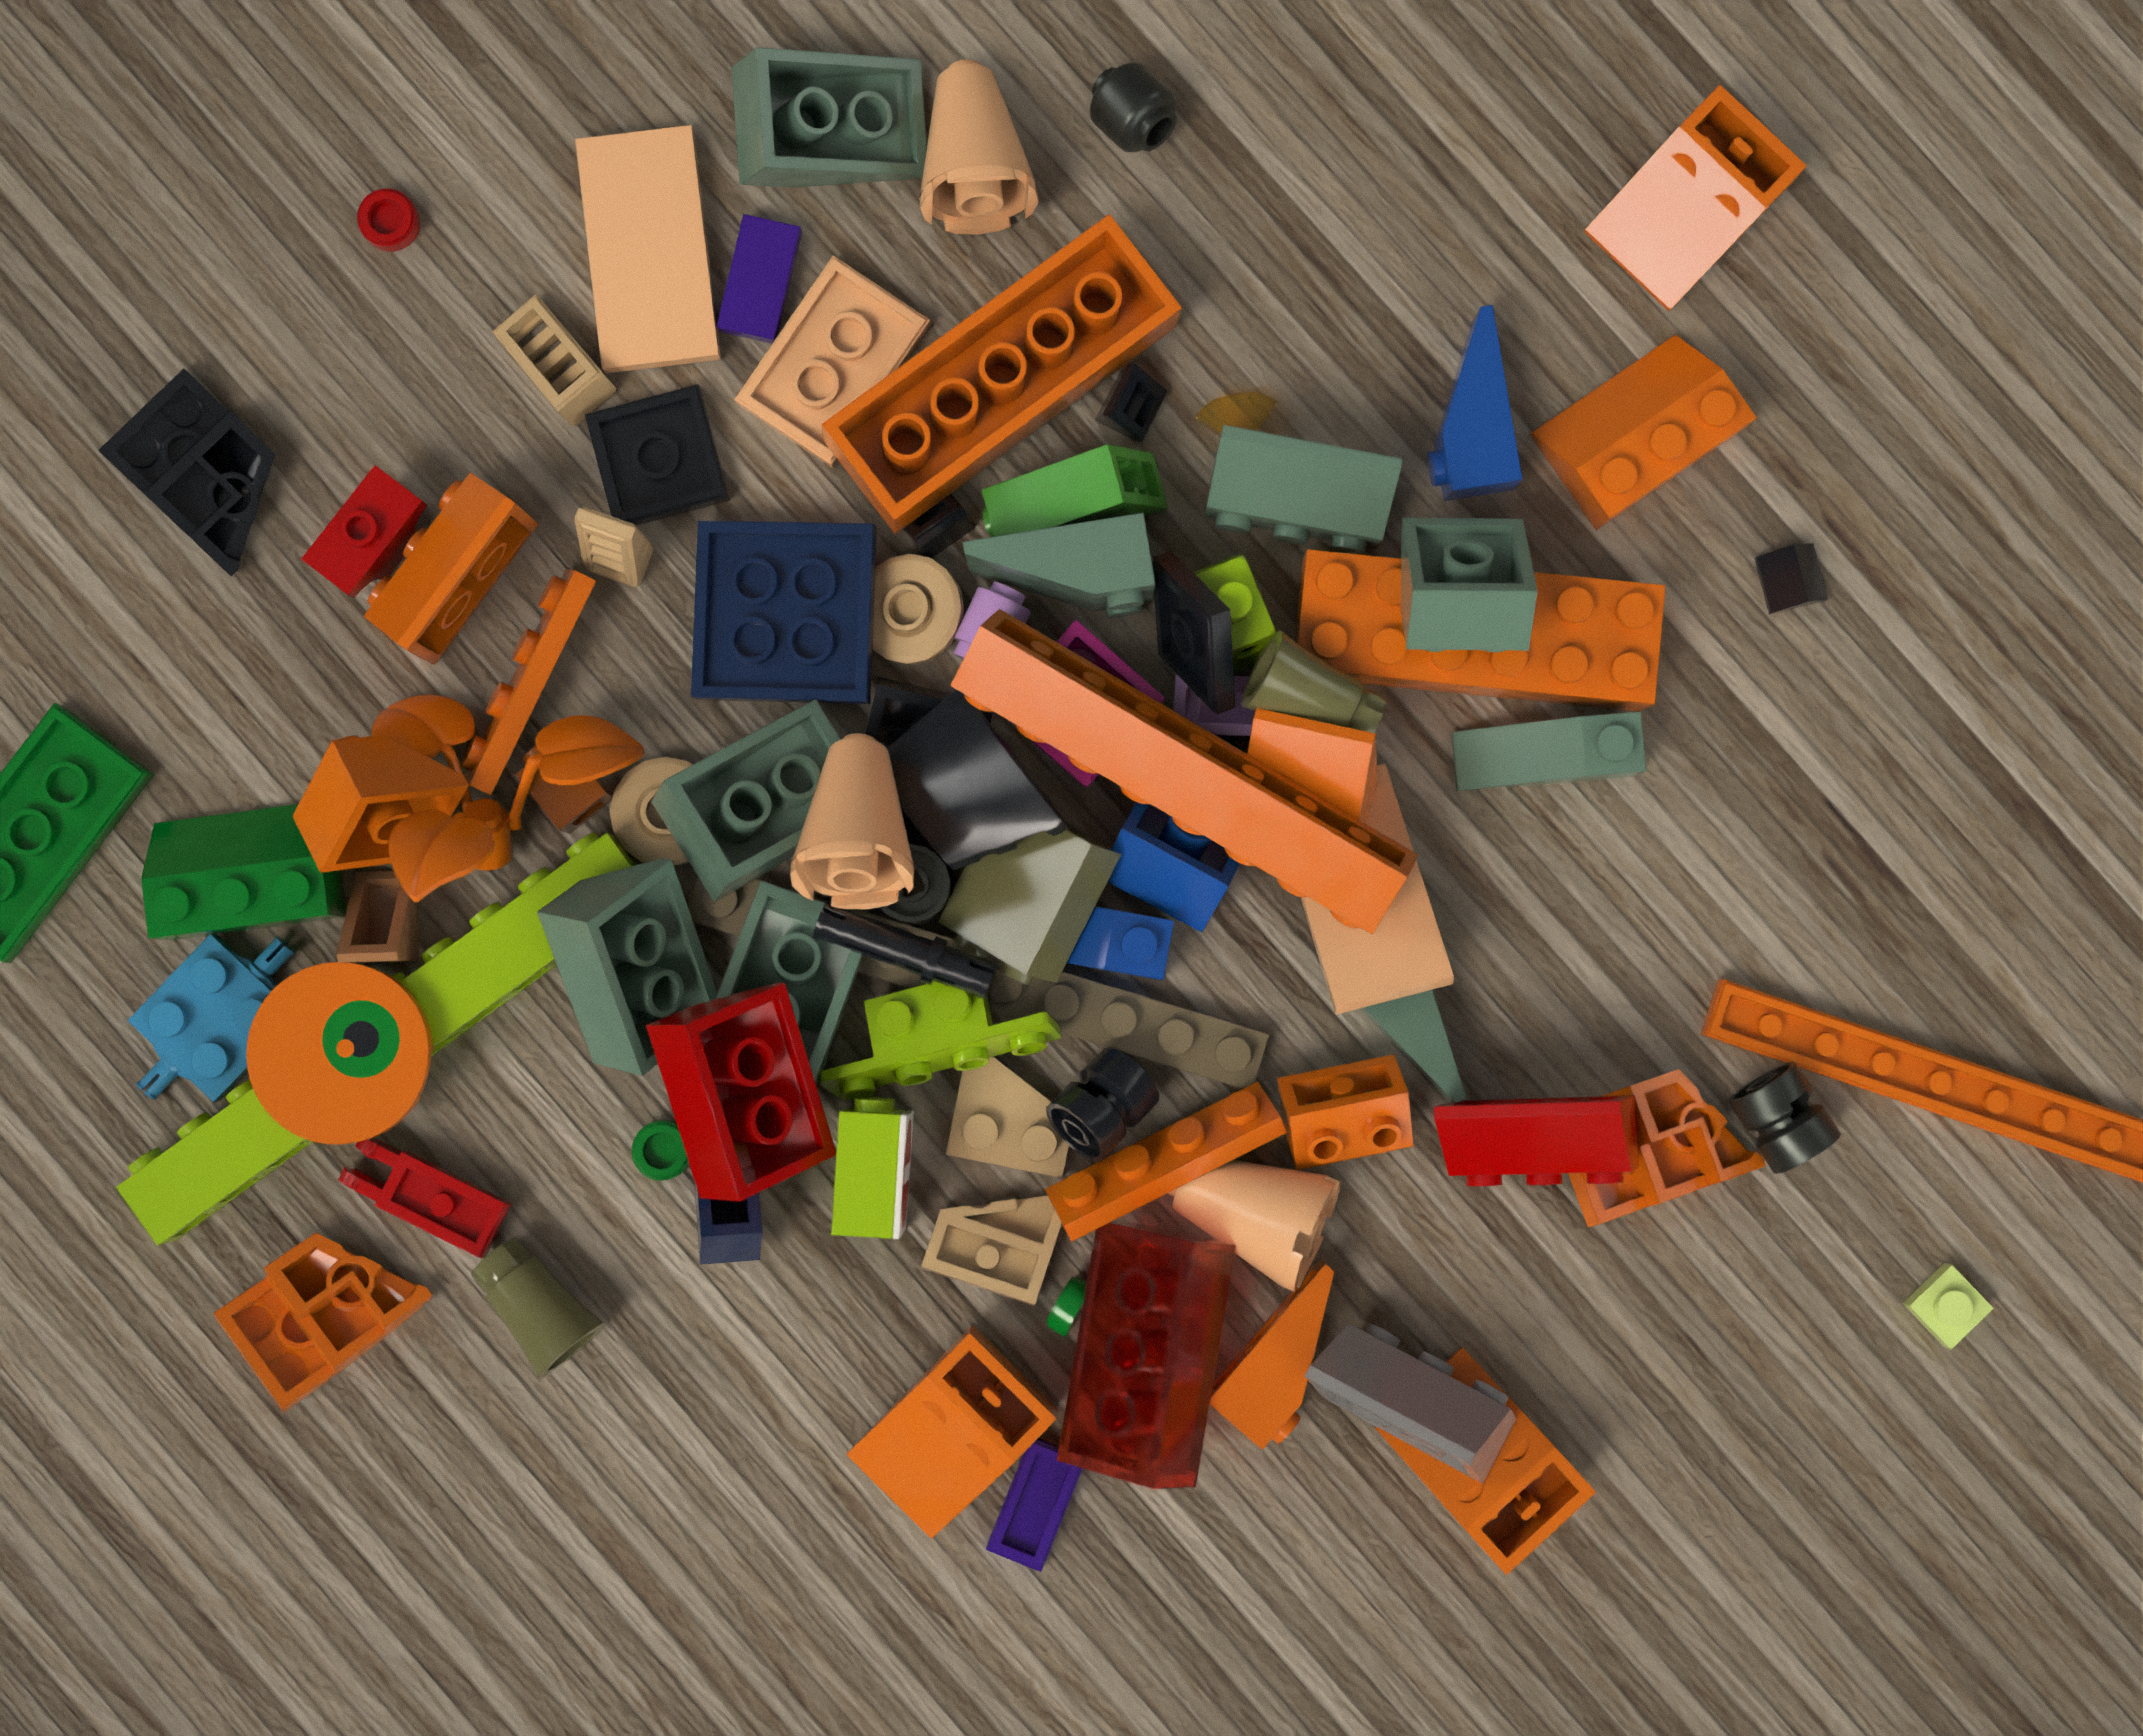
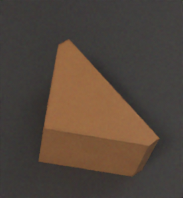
M394 871L356 872L336 952L338 963L419 962L418 902L415 903L408 896L399 883Z

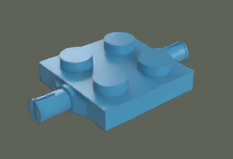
M209 934L127 1020L153 1045L157 1055L160 1057V1060L136 1083L140 1090H146L144 1092L146 1096L156 1100L158 1095L179 1075L191 1080L213 1102H219L248 1073L246 1049L249 1030L258 1008L277 986L272 976L296 953L292 946H285L288 942L280 936H276L272 943L255 960L239 955L218 934Z

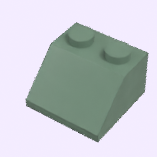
M1402 518L1401 615L1406 649L1430 652L1443 650H1485L1489 652L1529 650L1538 590L1524 520L1496 518Z

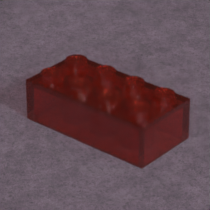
M1112 1221L1095 1230L1057 1461L1151 1489L1196 1487L1236 1245L1140 1223Z

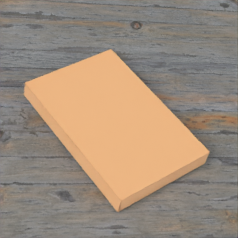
M833 255L734 400L737 405L831 468H834L839 460L824 442L821 424L906 363L931 326V321Z

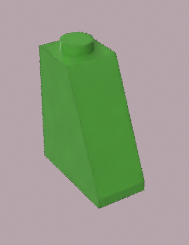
M1110 444L982 489L986 505L983 509V521L991 537L1144 513V516L1168 509L1153 453Z

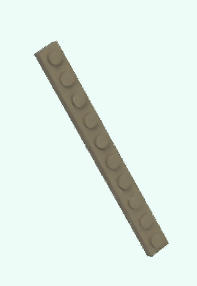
M697 876L688 905L693 923L740 936L760 880L755 879L722 899L713 902ZM787 889V890H789V891H792V892H795V893L800 894L799 892H796V891ZM814 897L817 901L826 902V900ZM846 909L933 941L936 936L948 940L947 946L972 956L998 963L987 993L990 1012L1011 1019H1018L1040 1012H1048L1059 1025L1061 1034L1107 1048H1114L1127 1054L1243 1089L1256 1082L1269 1038L1267 1033L1065 972L1061 973L1057 983L1033 977L1030 985L1024 984L999 971L998 966L1001 960L990 953L986 957H981L958 946L954 942L955 939L856 909ZM863 955L858 969L859 973L909 988L927 984L920 981V975Z

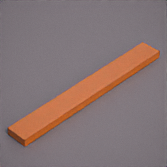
M1718 979L1700 1033L1702 1036L1782 1063L1794 1061L1800 1069L2143 1183V1119L1725 979Z

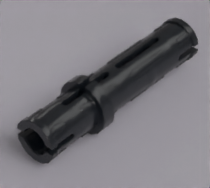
M827 901L823 905L822 911L824 912L819 914L813 938L845 947L856 953L920 975V981L929 985L937 981L964 990L985 1000L998 963L975 957L947 946L948 940L937 936L933 941L864 915L862 916L846 909L831 907V903Z

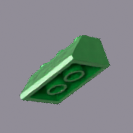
M298 804L154 823L141 877L148 939L178 940L208 936L209 934H223L344 918L346 915L342 872L339 870L320 873L292 817Z

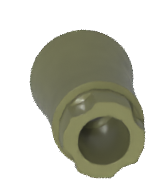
M1282 631L1274 634L1260 654L1248 678L1241 700L1243 708L1256 711V708L1371 733H1375L1386 704V699L1383 696L1363 687L1362 681L1336 669L1313 655Z
M516 1237L494 1249L471 1271L474 1281L487 1294L485 1300L507 1326L523 1350L538 1379L545 1377L574 1356L605 1325L553 1276L538 1256L532 1257L525 1245Z

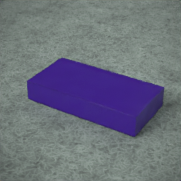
M743 214L717 322L719 332L773 344L778 336L802 236L801 227Z
M1038 1438L1022 1454L987 1542L986 1550L1041 1572L1086 1457Z

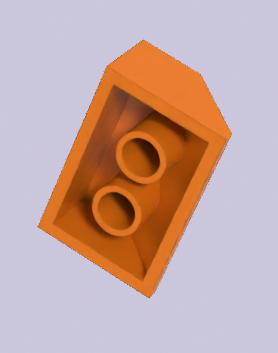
M1674 335L1533 431L1530 437L1597 531L1739 434L1757 417L1721 367L1680 337Z
M471 472L463 482L457 480L448 487L438 504L441 512L428 530L423 527L410 538L403 551V556L406 558L393 577L387 575L376 584L367 601L371 606L364 614L367 620L406 651L433 665L437 663L539 525L515 502Z

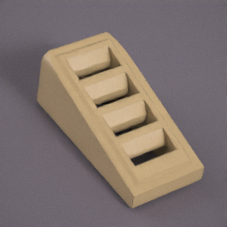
M537 294L492 331L553 407L572 426L580 424L586 419L585 414L594 412L616 392L614 384ZM544 321L547 327L521 348L518 342ZM557 340L562 342L539 363L535 364L533 362ZM573 358L577 360L575 364L554 382L551 383L548 380Z
M584 506L582 509L578 508L574 520L581 556L586 569L589 572L628 586L638 587L642 583L654 550L652 543L635 524Z

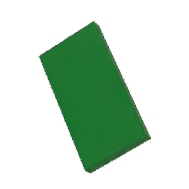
M57 703L51 706L0 773V961L3 963H12L155 775L63 705Z

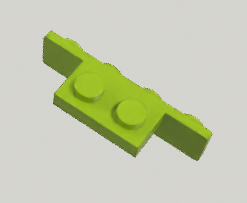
M935 981L932 985L924 984L865 1000L864 1005L874 1057L820 1071V1084L836 1097H841L842 1100L855 1101L859 1096H873L876 1093V1088L896 1082L902 1086L925 1083L932 1079L933 1072L954 1067V1069L959 1071L978 1069L986 1066L990 1062V1057L1009 1052L1017 1056L1038 1053L1047 1047L1046 1042L1061 1038L1060 1027L1048 1012H1040L993 1025L987 996L984 1000L964 990Z

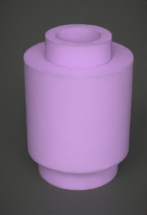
M995 581L990 590L978 587L954 638L959 642L953 654L963 660L979 627L998 609L1026 624L1031 614L1030 610L1022 606L1026 596Z

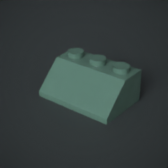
M1223 425L1216 450L1204 517L1216 519L1215 527L1228 532L1245 534L1249 533L1250 527L1253 526L1274 530L1273 538L1282 542L1307 544L1308 538L1311 537L1332 541L1331 549L1340 553L1366 555L1367 548L1376 550L1383 540L1403 459Z
M661 858L580 880L537 911L591 1058L595 1064L643 1076L658 1064L646 1025L693 1005L714 1000L718 995L671 859Z

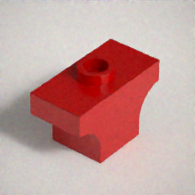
M374 465L301 560L348 596L355 598L372 581L381 580L383 577L391 575L404 558V548L410 538L416 533V523L427 504Z

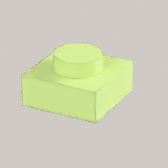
M1944 1263L1902 1303L1942 1346L1948 1349L1955 1347L1994 1309L1953 1265Z

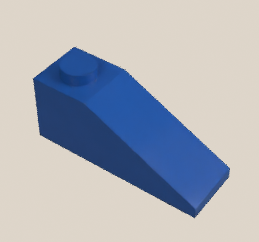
M1493 305L1480 307L1472 321L1434 443L1435 451L1428 452L1430 480L1433 487L1441 486L1444 502L1513 491L1522 481Z
M1095 907L1066 964L1162 981L1164 980L1174 921Z

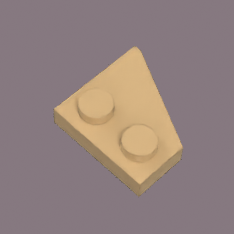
M990 1057V1062L984 1067L962 1071L946 1155L1063 1178L1069 1145L1058 1135L1047 1117L1046 1107L1052 1101L995 1057Z
M1048 1195L1019 1200L995 1201L990 1204L976 1206L967 1205L940 1209L921 1268L1035 1306L1062 1223Z

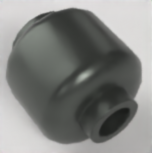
M1131 62L1118 68H1108L1094 82L1092 87L1093 97L1090 103V119L1121 150L1131 153L1142 150L1152 151L1162 145L1171 135L1177 122V116L1175 115L1176 97L1143 64Z

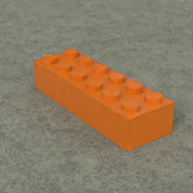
M1108 214L822 423L824 442L893 533L897 534L1175 329L1182 307L1113 217Z
M1307 549L1301 560L1294 641L1336 669L1362 681L1363 684L1641 712L1655 704L1666 585L1534 572L1538 592L1529 650H1505L1503 652L1443 650L1430 652L1406 649L1401 615V559Z

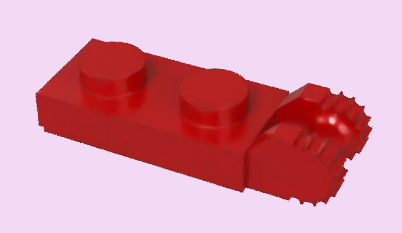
M376 1138L356 1143V1149L360 1150L363 1155L378 1160L393 1169L384 1185L359 1169L344 1167L338 1178L340 1183L376 1201L374 1206L482 1259L487 1256L513 1203L409 1151L401 1152L399 1149Z

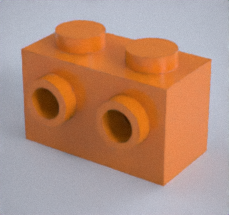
M1394 1054L1277 1078L1282 1119L1287 1131L1285 1136L1296 1170L1414 1146L1409 1092Z

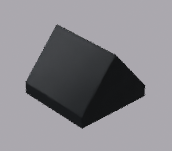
M1129 362L1121 368L1095 421L1142 443L1168 391L1136 364Z
M950 494L903 528V530L921 556L932 558L974 530L964 508Z
M1813 543L1793 544L1754 558L1769 615L1828 600Z

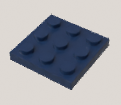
M698 521L691 698L695 700L806 703L816 699L818 703L871 704L877 527L870 523Z

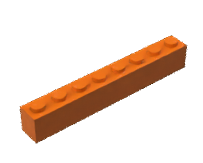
M998 609L979 627L950 685L962 692L965 699L972 706L985 712H995L1016 724L1018 731L1026 738L1039 743H1048L1067 754L1070 762L1077 768L1092 774L1099 773L1119 785L1121 791L1131 800L1141 804H1151L1172 816L1174 823L1182 830L1193 835L1206 836L1224 847L1226 853L1236 862L1246 866H1256L1277 878L1280 886L1287 892L1298 897H1309L1328 908L1331 915L1347 927L1361 928L1373 934L1408 878L1418 857L1417 853L1001 609Z

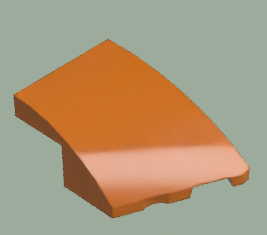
M1680 1069L1602 1095H1635L1639 1168L1632 1172H1623L1624 1182L1614 1184H1587L1586 1173H1568L1587 1227H1592L1643 1208L1661 1204L1701 1188L1727 1181L1766 1165L1763 1157L1757 1151H1748L1725 1127L1728 1120L1715 1106L1707 1104L1700 1096L1698 1088Z
M314 1233L265 1266V1278L214 1312V1317L284 1413L400 1326L431 1300L432 1294L428 1288L420 1284L415 1285L383 1269L382 1265L364 1256H357L343 1249L342 1245L318 1233Z

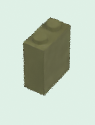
M1067 824L1068 828L1061 834L1052 836L1044 831L1018 840L1017 849L1000 855L989 854L981 858L979 862L965 866L938 920L944 926L958 933L954 940L958 946L981 957H986L988 953L1001 960L998 966L999 971L1024 984L1030 985L1033 977L1057 983L1121 856L1120 853Z

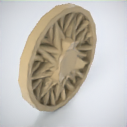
M915 554L892 557L877 566L875 572L873 650L889 661L908 665L931 661L947 650L955 639V634L964 614L962 591L951 571L930 557Z
M671 757L645 760L627 771L614 789L609 810L613 833L624 850L642 863L661 858L671 859L674 866L689 862L651 802L665 779L693 765L688 761Z

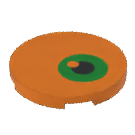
M349 962L322 963L292 974L278 984L264 999L254 1016L249 1030L246 1049L247 1069L251 1085L259 1102L267 1113L283 1128L313 1142L335 1145L365 1141L389 1131L414 1109L421 1098L420 1095L428 1078L431 1052H433V1039L427 1017L421 1005L400 981L389 974L362 964Z

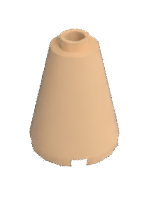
M968 59L952 63L937 78L919 198L924 220L931 225L932 217L944 221L945 231L954 234L979 235L1011 227V216L1024 210L1026 219L1033 214L1039 202L1036 181L995 74L990 68L981 65L975 60Z
M855 733L843 737L842 740L833 743L828 750L791 862L790 875L792 886L807 899L813 901L815 891L831 896V907L841 909H872L897 902L899 891L905 887L909 893L914 887L915 871L889 752L884 745L877 742L872 736Z
M1232 1160L1167 1194L1174 1196L1173 1209L1281 1287L1296 1292V1288L1301 1287L1308 1275L1324 1239L1321 1233L1326 1217L1331 1218L1340 1191V1181L1323 1174Z

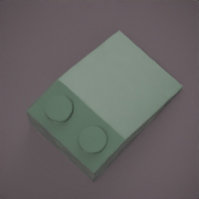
M756 47L731 68L740 185L796 188L923 178L927 142L921 59Z
M1144 513L963 542L969 573L1091 611L1107 609L1108 618L1126 617L1142 613V604L1152 602L1155 580Z
M816 699L665 779L651 801L713 902L763 876L794 856L828 750L833 743L841 740Z
M760 881L716 999L785 982L815 1084L818 1087L820 1071L824 1070L863 955L845 947L813 938L816 922L820 912H824L822 909L825 903L815 899L812 901L801 894Z

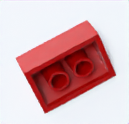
M785 982L699 1003L646 1025L701 1199L742 1201L836 1156V1149Z
M1635 1095L1462 1100L1456 1103L1448 1102L1434 1106V1120L1448 1176H1466V1186L1502 1185V1175L1526 1174V1185H1556L1563 1183L1562 1173H1586L1587 1184H1614L1624 1182L1623 1172H1632L1639 1168Z

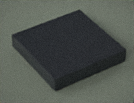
M698 384L585 414L612 517L637 526L730 501L704 398Z
M1172 551L1154 556L1152 568L1155 580L1154 602L1158 655L1212 712L1218 715L1234 709L1235 691L1230 608Z

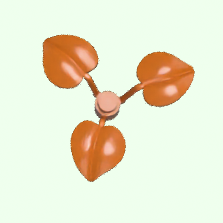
M418 695L400 700L390 705L386 710H382L371 729L372 736L388 735L431 759L441 752L447 761L448 767L463 775L458 757L451 746L464 743L475 734L474 719L470 711L458 701L439 695ZM576 715L552 722L540 730L535 738L536 749L539 754H534L528 758L509 813L493 799L483 798L472 801L467 788L460 800L463 813L458 812L451 817L439 810L426 809L415 812L398 822L390 834L389 853L391 864L399 883L408 896L417 903L436 888L463 877L476 869L489 871L507 865L514 854L511 831L522 828L521 813L535 772L539 768L543 780L550 784H582L614 773L640 760L645 756L642 744L613 723L595 716Z

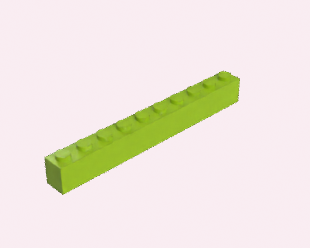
M592 832L581 838L566 851L570 859L556 870L551 872L548 867H543L534 872L518 885V889L522 893L520 896L504 907L499 902H495L481 910L470 919L469 923L473 927L470 932L456 942L451 937H446L434 944L420 956L425 964L409 976L405 977L402 971L392 975L415 996L427 1017L433 1039L431 1057L557 966L537 911L580 880L637 865L631 855L624 850L615 835L605 833L599 838L596 832ZM250 1079L226 1095L225 1098L230 1105L215 1116L211 1117L208 1112H205L183 1125L176 1132L181 1140L165 1152H162L157 1147L132 1162L128 1166L132 1175L116 1186L157 1246L177 1241L313 1143V1141L301 1138L283 1128L267 1113L259 1102Z

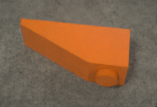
M1321 1259L1310 1269L1301 1287L1296 1288V1292L1291 1291L1204 1393L1207 1403L1262 1450L1271 1440L1280 1444L1293 1431L1301 1418L1295 1411L1303 1401L1308 1381L1305 1378V1374L1313 1361L1334 1276V1271Z

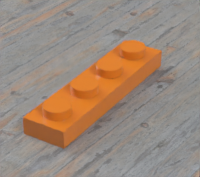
M565 569L561 578L553 575L547 583L538 603V607L544 609L545 612L536 630L533 631L527 628L514 650L512 660L518 662L519 665L509 685L501 681L488 703L486 714L493 716L483 738L474 735L461 758L460 766L466 769L464 777L470 786L489 795L492 794L596 580L576 570Z
M1257 1081L1153 1135L1125 1147L1101 1162H1097L1046 1188L1045 1191L1072 1242L1287 1133L1281 1116Z

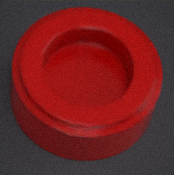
M384 188L373 191L363 199L358 208L357 223L363 236L374 247L383 251L394 252L408 247L416 239L420 229V216L418 210L406 195L395 189Z

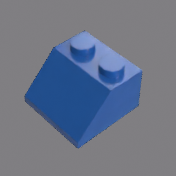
M1136 802L1111 848L1120 853L1121 856L1108 882L1165 912L1174 919L1203 932L1229 887L1240 863L1233 860L1226 853L1224 847L1206 836L1193 835L1179 828L1174 823L1172 816L1151 804Z

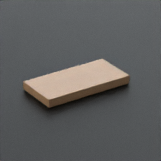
M692 125L575 139L602 370L607 374L721 360L696 143Z
M1386 764L1377 765V787L1366 824L1413 851ZM1417 860L1373 934L1361 928L1355 929L1341 924L1331 915L1328 908L1309 897H1300L1336 1015L1454 983L1453 971Z

